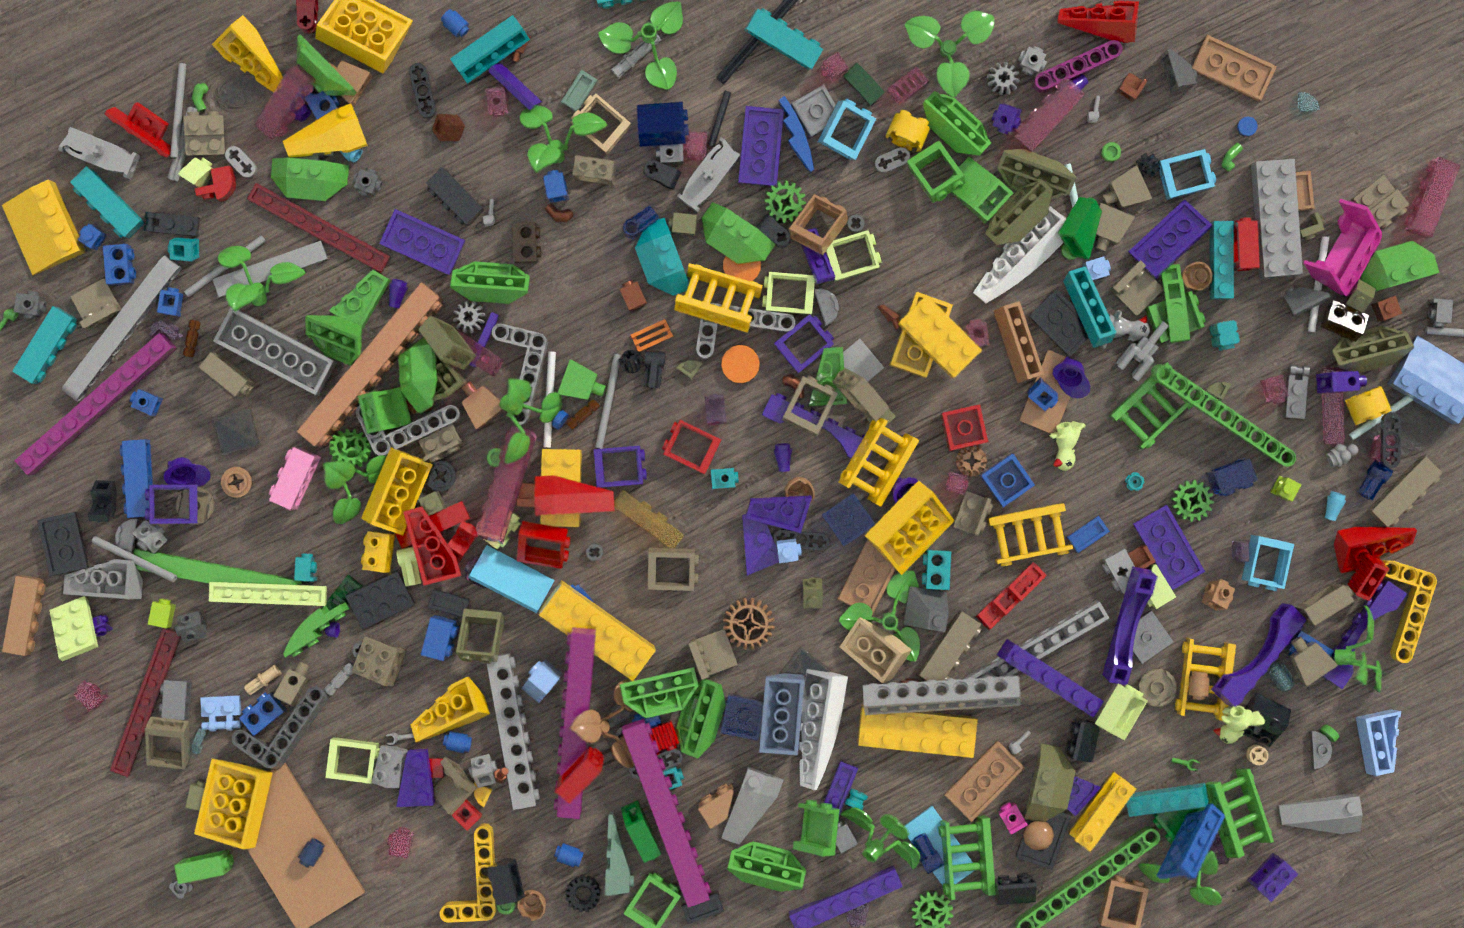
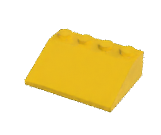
M334 0L317 24L315 39L384 74L393 61L413 20L374 0Z
M46 180L27 189L2 205L32 275H36L86 253L82 242L78 240L79 235L55 182Z
M918 481L869 530L865 537L898 573L903 575L955 520L936 495Z
M211 759L194 834L243 850L255 848L273 772L257 767Z

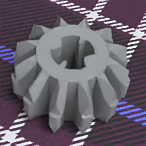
M1004 62L1003 68L1000 63L996 64V69L990 68L992 74H988L987 79L992 81L988 82L987 85L995 86L992 89L993 93L999 89V95H1002L1004 90L1009 95L1011 93L1010 89L1015 90L1017 88L1015 84L1019 83L1020 80L1014 77L1019 72H1012L1015 67L1014 65L1008 69V63ZM1002 75H1005V79H1008L1004 83L1001 82L1002 79L999 80Z
M465 301V308L459 304L458 308L461 311L453 312L459 315V317L453 318L454 322L460 321L456 326L457 329L463 327L464 333L468 331V328L470 333H474V327L481 330L478 323L485 324V321L480 319V317L486 316L484 312L479 313L483 307L478 306L475 309L476 302L474 301L471 303V306H469L468 301ZM467 313H469V314L473 313V314H474V315H472V319H473L472 321L467 320V322H466V319H467L466 314H467Z

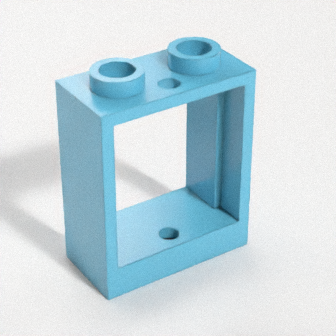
M846 99L845 101L837 102L818 142L849 160H856L876 118L871 116L872 112L864 108L860 110L855 107L856 103ZM845 109L866 120L853 149L831 138Z
M1205 149L1159 161V173L1166 200L1211 189L1215 186L1216 177L1214 172H1211L1209 165L1211 164V158ZM1200 157L1206 184L1176 191L1169 164Z
M1251 535L1241 580L1248 581V585L1259 587L1260 584L1266 585L1265 589L1277 591V588L1285 589L1294 544ZM1260 545L1280 549L1273 582L1253 577Z

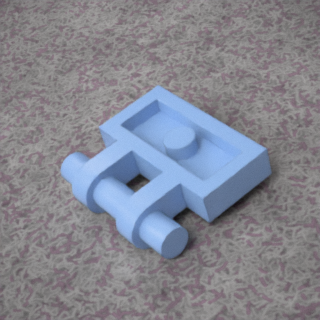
M240 695L200 698L201 717H209V722H202V730L213 732L217 731V729H226L227 731H233L235 728H241V721H234V715H241ZM217 716H226V721L217 722Z

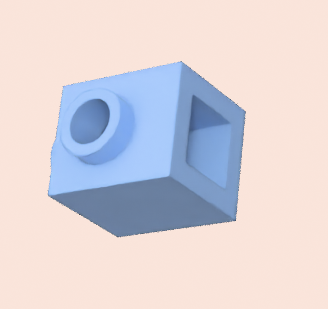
M1104 257L1082 264L1083 267H1087L1093 281L1110 275L1111 267L1109 261L1105 260Z
M796 539L777 541L779 563L799 561L798 556L802 555L801 545L796 544Z

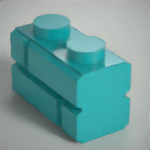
M1234 320L1213 324L1209 327L1210 335L1213 336L1211 338L1212 347H1218L1219 351L1235 348L1234 344L1240 342L1239 334L1236 332L1238 330L1237 322Z

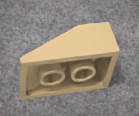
M861 617L858 618L840 645L842 650L882 684L893 679L912 651L897 637Z

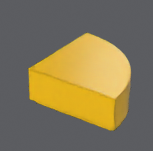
M484 786L477 787L473 791L479 805L485 807L493 789Z

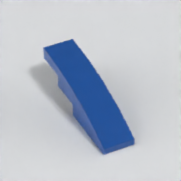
M783 96L778 100V104L788 116L783 120V124L793 136L788 140V144L811 174L814 171L805 132L787 98Z

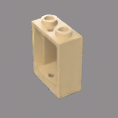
M590 95L584 102L585 107L581 111L577 110L571 119L573 120L575 116L581 113H590L597 103L616 118L621 124L604 144L592 134L585 135L586 138L608 155L632 125L599 95Z

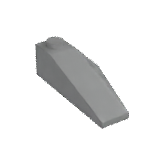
M113 559L107 563L64 575L63 594L142 599L143 579L133 560Z
M748 766L721 838L739 845L776 800L784 779Z
M1355 793L1278 805L1281 825L1337 834L1361 831L1363 814L1360 796Z

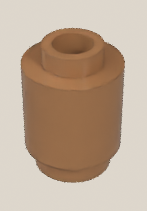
M1192 672L1189 680V695H1192L1193 699L1204 700V696H1208L1209 677H1207V672Z

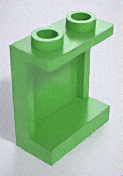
M1192 291L1185 293L1189 332L1204 328L1206 321L1203 313L1199 312L1197 307L1199 301L1196 294H1193ZM1165 301L1145 308L1153 332L1162 321L1168 324ZM1168 328L1157 340L1158 344L1170 340Z
M400 387L358 396L367 434L398 428L411 423L406 398L401 392Z
M806 800V803H798L799 808H804L801 841H794L793 849L819 856L835 855L840 809L832 808V804L821 803L819 805L816 800Z

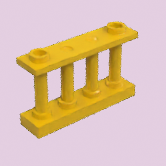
M689 263L687 277L691 279L685 295H677L674 310L748 333L752 316L747 314L753 297L760 298L763 285L710 270L701 265ZM698 280L709 283L703 301L692 298ZM716 286L728 289L721 307L710 304ZM735 291L746 294L740 312L729 310Z
M881 417L877 422L871 421L867 433L848 466L841 473L840 480L838 481V483L848 488L854 484L869 493L867 499L880 507L883 505L919 442L917 438L907 433H904L903 437L886 428L885 425L888 421ZM880 434L898 443L893 453L875 444ZM871 450L888 460L884 470L866 461ZM861 467L879 477L874 487L856 477Z
M1060 503L987 518L988 526H993L996 529L1001 558L995 559V563H1001V566L1012 565V561L1055 552H1057V555L1068 554V550L1073 549V545H1065L1060 520L1061 512L1066 511L1065 504ZM1048 514L1053 520L1058 547L1049 549L1046 548L1041 523L1042 516ZM1031 518V521L1034 523L1039 551L1028 553L1022 523H1024L1023 519ZM1012 522V525H1015L1020 551L1019 555L1009 556L1003 529L1005 527L1004 523Z
M1186 638V642H1183L1182 645L1184 661L1179 699L1175 701V710L1181 716H1185V709L1210 712L1215 715L1217 720L1222 721V716L1225 715L1223 710L1228 708L1229 705H1226L1219 697H1217V704L1214 705L1186 702L1187 692L1189 691L1190 671L1207 672L1208 674L1218 675L1220 678L1222 675L1233 673L1236 645L1224 642V647L1222 646L1221 648L1193 645L1194 639ZM1192 652L1218 655L1222 658V665L1213 667L1191 664ZM1209 685V693L1215 694L1211 690L1213 686Z
M1112 771L1068 834L1091 852L1136 788Z

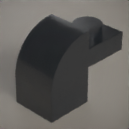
M95 480L91 489L93 504L88 513L89 521L108 522L110 517H114L117 496L115 481Z

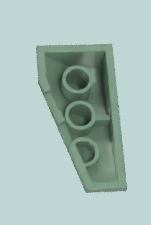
M609 812L607 837L608 865L605 879V896L629 893L630 887H634V876L630 875L631 870L614 812Z

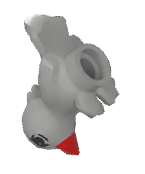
M1116 310L1113 315L1108 314L1117 332L1114 338L1128 334L1127 340L1134 342L1141 340L1143 336L1147 337L1150 333L1146 315L1139 320L1129 321L1121 317L1122 312ZM1107 344L1102 345L1101 348L1105 349Z

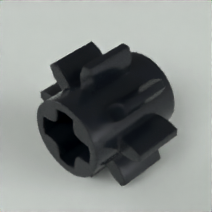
M1147 153L1141 155V158L1136 160L1142 177L1148 174L1151 178L1155 175V172L1160 170L1158 166L1160 159H1157L1154 153L1149 156Z
M627 350L622 354V358L619 359L623 372L636 373L640 370V365L644 364L639 351Z

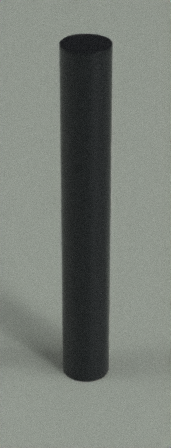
M724 90L707 146L712 148L715 147L731 97V92Z

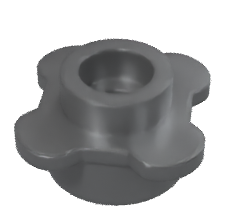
M175 881L169 885V888L177 898L181 899L185 896V893L193 889V886L188 882L178 884V881Z

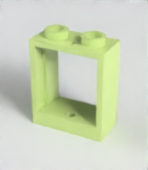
M869 230L834 240L826 250L835 274L834 282L879 269V264L882 261L879 252L875 253L873 245H876L874 235L869 233ZM864 238L872 265L841 274L834 247Z
M769 272V276H765L764 288L768 289L767 296L763 295L762 307H766V311L812 315L814 276ZM773 279L806 281L804 309L771 306Z
M1118 684L1095 724L1125 740L1148 700L1142 697V692L1126 684L1124 687Z
M333 737L330 739L325 778L372 784L380 751L379 743ZM340 746L371 750L367 776L337 773Z

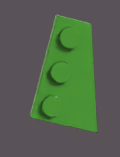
M372 270L348 295L346 294L329 311L340 318L361 325L363 330L391 280Z
M843 347L823 349L816 375L818 384L822 386L825 384L829 385L838 393L833 405L847 404V398L832 382L836 375L844 369ZM813 389L809 406L827 405L830 397Z

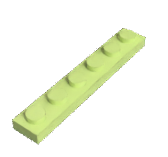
M230 582L209 583V602L326 606L327 586Z

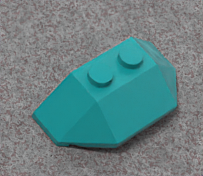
M665 218L646 224L635 250L648 284L672 296L685 292L689 282Z

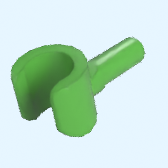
M14 309L5 310L4 318L0 322V331L9 319L15 321L19 313L14 312Z
M1172 758L1173 763L1187 766L1191 771H1199L1192 768L1194 762L1200 763L1195 759L1187 761Z

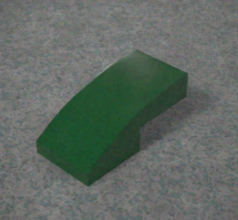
M857 62L842 75L869 105H872L884 93L882 88Z
M347 575L327 600L326 606L328 610L331 611L345 602L349 606L345 594L363 585L350 575Z

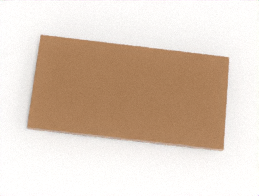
M284 763L280 769L270 770L273 774L256 847L247 850L295 928H309L364 894L365 890L287 764ZM313 837L322 842L325 847L315 866L307 868L299 863L298 855L307 841H310Z

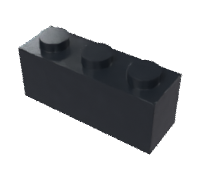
M443 167L426 182L429 186L427 190L434 197L438 195L443 200L441 204L447 211L452 209L456 213L454 218L461 225L465 223L469 226L484 211Z

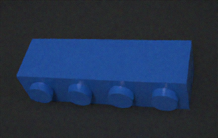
M150 440L122 441V445H120V455L123 457L121 473L125 480V483L122 485V491L126 495L124 513L127 514V518L145 517V508H149V500L145 501V489H149V485H153Z

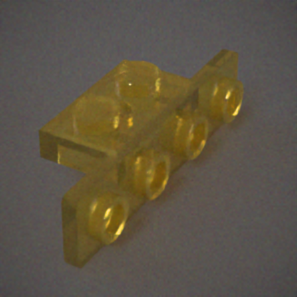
M622 490L614 501L615 508L669 548H675L684 537L683 533L667 522L668 518L660 512L658 514L654 513L651 510L652 506L644 500L641 503L625 490Z

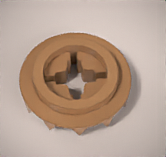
M976 446L964 447L959 451L956 458V465L959 471L966 476L979 475L985 470L987 464L986 454ZM971 452L974 459L980 460V462L973 464L972 470L970 463L963 462V460L970 459Z
M232 467L226 470L221 478L222 489L231 497H242L249 493L252 487V477L247 470L241 467ZM235 476L237 477V479H244V481H242V483L239 484V488H237L236 485H229L230 483L235 481Z

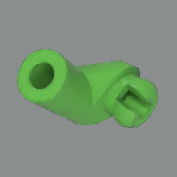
M205 83L195 85L192 93V101L199 113L207 110L202 99L203 94L208 92V86Z
M1235 143L1226 152L1221 163L1222 168H1225L1228 172L1235 167L1232 160L1243 150L1239 143Z

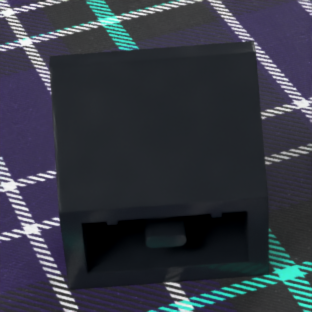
M1258 693L1247 704L1245 709L1251 712L1259 711L1265 723L1260 726H1248L1243 730V735L1270 747L1288 727L1291 709Z
M1075 718V721L1071 722L1069 732L1072 735L1070 741L1068 740L1066 743L1065 752H1068L1067 755L1072 760L1093 762L1100 726L1096 725V722Z
M504 858L488 867V878L491 881L492 895L496 905L518 902L525 897L516 859Z
M1028 873L1017 874V877L999 875L995 879V902L997 905L1036 902L1037 884Z

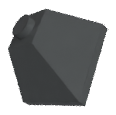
M1171 48L1167 49L1160 56L1171 93L1193 87L1196 84V80H1198L1196 70L1192 69L1191 64Z
M1296 286L1286 290V295L1283 296L1293 317L1328 301L1330 298L1329 293L1304 287L1297 289Z
M909 586L903 624L946 632L949 614L947 592Z

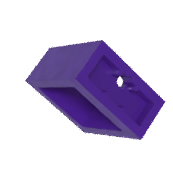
M810 314L774 343L775 347L797 373H800L822 355L824 348H830L834 345L832 342L834 337L828 330L824 332L820 327L822 325L821 321L816 316L812 317ZM810 322L827 344L801 364L783 342L806 323Z
M641 446L594 449L597 487L644 484L643 480H647L646 468L642 469V461H645V450L641 449ZM636 451L638 480L605 482L603 454Z
M149 485V489H145V501L149 500V508H145V520H149V524L198 523L197 485ZM154 490H189V518L154 519Z
M1272 853L1247 881L1272 902L1298 873L1282 858Z

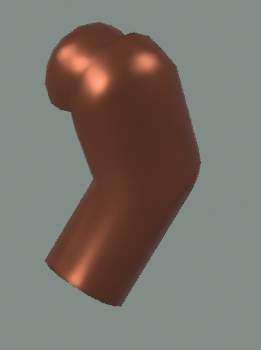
M552 203L545 207L546 212L556 222H568L574 216L572 210H557Z
M788 374L782 378V383L785 386L792 387L795 393L801 380L792 374ZM802 389L798 399L805 398L804 389Z

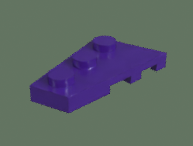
M812 496L751 498L745 518L801 533Z
M744 514L742 519L747 575H750L778 563L779 556L778 549L767 524L746 519V514Z
M428 749L408 750L396 807L433 806L435 804Z
M1075 776L1067 809L1076 816L1101 787Z

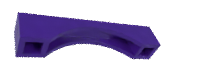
M776 393V395L772 394L762 416L778 424L784 423L782 418L790 404L786 401L787 397ZM796 402L791 413L817 425L822 414L812 409L808 412L803 409L804 405ZM828 418V420L824 421L821 428L831 433L844 448L847 457L852 459L865 435L863 434L860 437L855 434L856 430L847 426L843 429L838 426L839 422ZM871 450V452L869 453V455H868L866 461L869 460V458H870V456H871V454H872V452H873L872 450Z
M1132 566L1102 673L1110 683L1128 684L1132 670L1133 646L1137 626L1147 602L1153 595L1158 578L1149 569Z
M1382 580L1370 601L1365 600L1363 607L1367 606L1370 609L1375 620L1387 612L1397 610L1407 593L1390 581ZM1365 607L1361 613H1357L1354 616L1353 624L1350 629H1346L1342 634L1340 644L1335 645L1332 649L1334 652L1331 658L1334 661L1335 649H1346V646L1357 644L1361 634L1368 627V613ZM1338 665L1322 677L1336 687L1343 689L1353 675V665Z
M1282 603L1270 617L1268 635L1258 655L1242 669L1222 675L1211 690L1226 705L1236 707L1241 704L1244 696L1255 687L1257 680L1267 672V668L1271 663L1278 659L1280 652L1291 643L1293 636L1303 628V624L1307 620L1293 605Z
M1006 639L997 653V656L1093 718L1104 703L1103 700L1008 639Z
M894 865L848 889L789 911V917L794 928H811L903 886Z

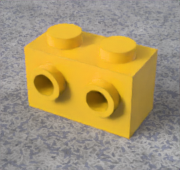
M367 531L363 542L365 552L361 557L362 570L383 573L391 571L395 534Z

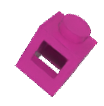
M1008 802L1000 807L1001 810L998 811V814L1011 835L1028 825L1014 802L1012 804ZM1014 814L1016 816L1015 820L1010 821L1009 816Z

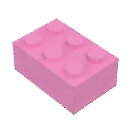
M293 447L292 450L290 449L285 457L287 462L284 468L281 467L277 474L279 480L270 489L269 495L271 497L269 501L289 510L298 509L321 457L303 448Z

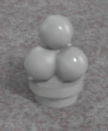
M1337 444L1334 449H1331L1326 454V457L1332 467H1340L1342 464L1348 463L1351 456L1357 455L1359 449L1356 445L1351 444L1346 450L1345 445Z

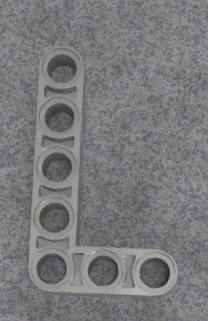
M710 303L719 307L722 306V304ZM730 306L729 310L740 312L742 307ZM749 308L748 313H752L754 316V320L750 324L752 328L789 332L795 326V319L789 314ZM766 315L771 316L773 319V323L769 326L764 325L762 322V318ZM784 318L791 320L792 326L790 328L782 327L781 321ZM704 319L700 320L696 351L700 358L708 359L714 352L718 324ZM705 326L713 328L711 336H705L702 333ZM702 345L710 347L711 351L708 355L700 353L699 349Z
M497 324L492 329V336L496 340L527 348L520 379L524 380L527 374L534 376V382L530 384V399L527 403H523L532 407L548 340L543 334L505 324ZM499 328L506 329V335L503 338L497 337L496 333ZM523 332L525 335L524 341L516 342V334ZM536 337L543 338L544 343L541 347L534 346V339ZM533 355L539 358V362L535 366H531L529 363V359ZM522 409L525 419L522 422H518L520 425H524L529 421L531 410Z
M360 405L356 409V416L374 453L383 456L388 455L391 447L399 450L452 423H456L461 418V410L456 406L449 405L392 433L387 434L386 430L379 431L376 435L367 434ZM450 409H454L457 413L456 417L452 420L447 417V412ZM433 417H437L439 420V425L436 428L430 425V420ZM416 425H419L422 429L419 436L413 434V428ZM400 433L404 436L402 444H398L395 440L396 436ZM381 442H385L387 445V450L383 453L378 449V445Z

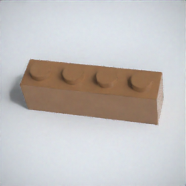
M1020 301L994 310L993 312L1017 383L1044 375Z
M24 575L15 577L2 652L22 656L30 655L35 648V641H33L34 633L37 632L39 626L37 617L42 610V603H40L41 595H44L46 588L44 579Z

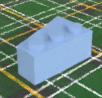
M546 659L543 662L538 661L529 672L531 677L521 689L540 703L563 673Z
M1390 709L1356 717L1366 774L1379 776L1394 772L1397 752L1395 747L1396 737L1399 735V729L1397 728L1401 711Z

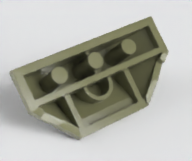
M1026 149L1004 150L997 166L998 171L1009 188L1017 191L1022 186L1042 179L1053 190L1051 199L1069 195L1077 178L1062 163Z
M1042 179L1022 186L992 216L985 234L996 245L1021 241L1048 214L1053 193L1052 188Z
M1378 326L1364 330L1363 335L1356 342L1342 337L1332 350V354L1339 368L1349 372L1358 371L1362 373L1393 365L1413 350L1414 345L1407 331H1398L1393 328Z
M436 353L437 382L432 398L433 402L453 395L466 383V380L457 368L442 361Z
M1040 744L1024 819L1045 822L1067 810L1076 771L1060 747Z

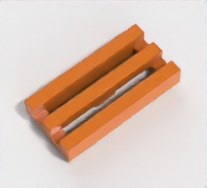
M666 319L631 334L637 350L641 352L672 338L673 335ZM663 324H664V326H665V328L660 329V330H658V331H656V332H654V333H652V334H650V335H647V336H645V337H643V338H641V339H639V340L636 339L637 336L642 335V334H644V333H646V332H648V331H650V330H652V329H655V328H657V327H659V326H661V325H663ZM667 331L668 335L640 347V343Z

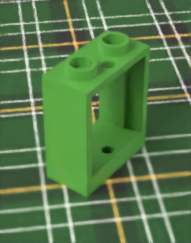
M940 141L907 160L909 170L932 203L942 201L947 197V194L961 189L966 183L964 174ZM942 156L955 176L932 189L919 170Z
M229 849L184 858L174 865L178 884L225 875L232 869L234 858L229 853Z
M649 872L623 914L644 928H660L680 899V888L673 883L667 884L664 882V878L660 874ZM650 882L673 897L657 922L634 908Z

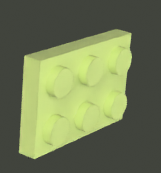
M86 596L49 610L58 657L61 661L98 647L89 600Z

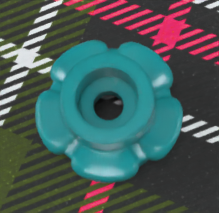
M1137 472L1128 475L1125 479L1127 488L1131 491L1141 490L1144 484L1143 476H1140Z

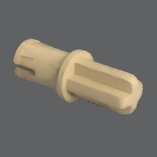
M274 664L271 668L262 674L259 673L258 677L244 686L245 691L252 695L263 686L267 687L269 682L281 675V671Z

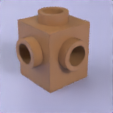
M1222 579L1210 581L1205 587L1202 603L1216 611L1227 610L1233 600L1235 589Z

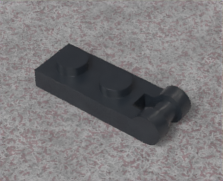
M145 212V218L147 219L143 231L198 237L200 217ZM154 219H159V227L154 226Z

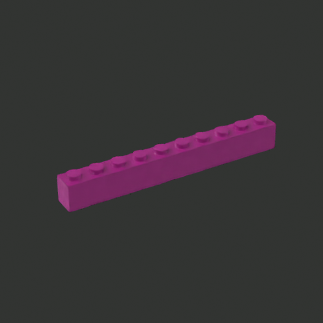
M158 333L14 461L27 475H35L177 350L176 346L165 334Z
M573 627L572 632L567 635V645H570V652H566L565 663L569 664L568 671L565 670L564 682H567V689H563L562 700L566 701V705L562 707L561 719H564V726H560L559 737H563V743L559 744L558 756H561V762L557 763V774H560V776L587 748V742L569 728L581 713L590 710L596 629ZM583 791L570 804L558 795V799L555 798L554 810H557V817L580 819Z
M644 719L622 726L624 738L687 907L689 908L710 900L709 893H712L709 883L704 882L703 876L705 872L702 864L698 865L696 858H699L696 847H691L690 841L692 837L690 831L684 828L683 823L686 821L683 812H678L677 805H679L676 794L672 795L670 788L673 786L670 777H665L663 770L666 767L663 759L658 758L657 752H659L657 742H652L650 736L653 734L649 723L646 724Z

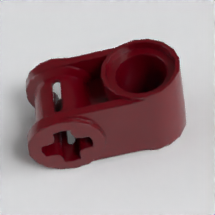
M296 0L297 25L306 34H313L316 31L319 9L318 0Z

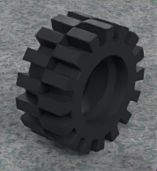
M581 875V877H575L574 880L570 881L565 895L568 905L572 906L575 911L579 910V912H589L590 909H594L599 902L601 894L599 883L597 884L595 879H591V876L584 877V875ZM580 887H587L591 892V896L588 900L581 901L576 896V890Z

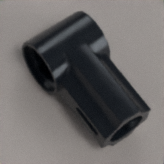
M646 350L644 387L660 389L666 352Z

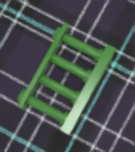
M1168 363L1162 364L1171 367ZM1161 369L1159 372V377L1163 378L1165 376V370ZM1152 376L1146 379L1109 415L1113 421L1118 419L1123 421L1140 438L1142 442L1137 446L1139 449L1150 448L1155 443L1154 438L1186 408L1190 409L1193 407L1184 401L1175 409L1158 392L1155 386L1157 382ZM1175 382L1174 386L1177 389L1180 386ZM1146 393L1148 395L1151 394L1170 414L1162 423L1142 403L1141 397ZM1193 393L1190 398L1194 399L1196 393ZM1132 406L1137 408L1156 427L1149 436L1128 416L1129 413L1127 411Z
M1250 768L1236 769L1238 778L1222 785L1221 782L1205 783L1209 804H1213L1225 815L1218 832L1227 858H1240L1244 856L1242 848L1259 840V843L1274 842ZM1240 785L1244 796L1227 803L1224 792ZM1247 804L1250 814L1233 821L1230 811ZM1253 822L1256 832L1239 840L1237 828Z
M977 816L975 824L949 827V822L940 820L941 826L938 827V833L942 838L945 883H943L944 895L951 900H955V892L981 889L988 896L996 895L990 818L987 816ZM978 833L979 841L977 843L951 846L950 834ZM980 852V860L978 862L952 865L953 853ZM973 870L981 872L982 879L980 881L954 884L953 873Z

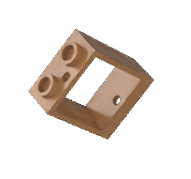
M814 194L789 228L790 237L823 255L847 223V211L841 205H835L827 198ZM817 210L836 219L824 238L804 229Z
M1114 875V878H1109L1099 914V924L1110 928H1140L1149 891L1144 882L1139 880L1128 882L1125 881L1126 878ZM1115 886L1140 892L1134 922L1108 916Z

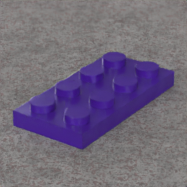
M746 106L738 183L777 186L784 109Z
M1184 199L1128 252L1137 262L1141 260L1146 265L1144 269L1157 279L1210 230L1212 224Z
M394 209L379 244L447 275H451L466 241Z
M1167 505L1133 523L1142 542L1148 547L1156 561L1155 564L1172 590L1205 572Z

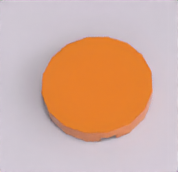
M725 256L723 270L727 275L747 281H754L761 270V261L737 264Z
M737 345L725 352L721 366L723 373L729 380L734 383H745L756 376L759 371L760 362L758 355L753 349L748 346Z

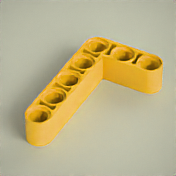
M1383 560L1386 565L1391 564L1392 571L1385 575L1386 578L1411 585L1390 652L1393 660L1407 663L1413 658L1437 579L1430 572L1396 561ZM1406 570H1409L1410 578L1406 580L1404 578V572ZM1424 576H1427L1429 582L1424 586L1422 579ZM1419 594L1423 597L1420 604L1416 602V597ZM1413 612L1417 615V619L1414 622L1410 620ZM1406 631H1410L1411 637L1409 640H1405L1404 634ZM1401 649H1404L1405 655L1400 659L1398 653Z
M480 824L474 832L477 900L450 901L445 903L440 910V918L444 922L491 920L497 912L496 901L492 893L485 895L482 892L483 887H489L491 892L493 890L488 876H484L481 873V868H488L495 864L493 828L489 824ZM479 830H487L489 834L488 837H481L479 835ZM480 849H488L489 856L483 857L480 854ZM489 906L493 912L486 914L483 911V907ZM451 908L454 911V915H446L445 909ZM464 908H472L473 914H465Z

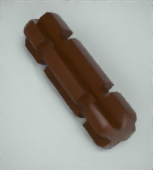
M189 321L188 327L190 329L187 331L186 348L183 351V356L194 357V347H196L199 334L197 330L200 329L201 324L199 321Z
M594 399L591 400L588 406L585 405L573 418L571 417L566 421L567 425L571 429L577 427L579 422H583L592 414V411L595 412L600 407L598 402Z

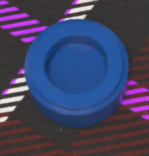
M1252 117L1242 118L1237 124L1239 134L1245 137L1253 135L1258 127L1256 120Z
M563 410L560 411L554 418L552 426L559 430L569 414Z

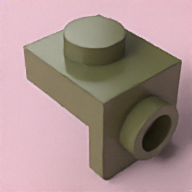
M1318 212L1310 215L1313 226L1300 230V239L1304 238L1306 241L1315 238V233L1325 230L1324 218Z
M803 579V609L823 608L822 579Z

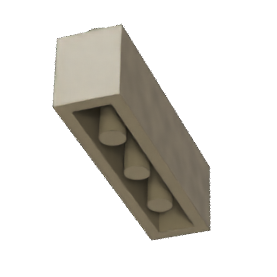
M1426 456L1419 457L1367 512L1382 527H1393L1399 521L1398 517L1402 513H1407L1413 507L1412 503L1416 499H1421L1426 494L1425 490L1440 480L1439 476L1442 472Z
M960 610L919 671V676L925 680L944 681L949 679L948 673L951 669H956L960 663L958 659L961 654H966L971 646L969 642L973 637L976 638L979 635L981 624Z

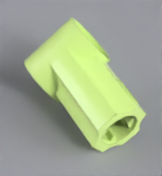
M413 547L397 550V559L399 566L402 568L405 586L422 583Z

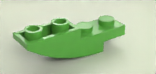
M1180 264L1171 265L1161 274L1170 343L1190 341L1184 284Z
M346 602L338 605L331 611L328 610L327 606H324L312 613L296 629L283 655L285 657L290 655L295 657L303 652L302 648L306 645L311 647L318 643L317 638L322 636L320 631L329 627L331 620L335 619V621H338L346 616L344 612L349 610Z

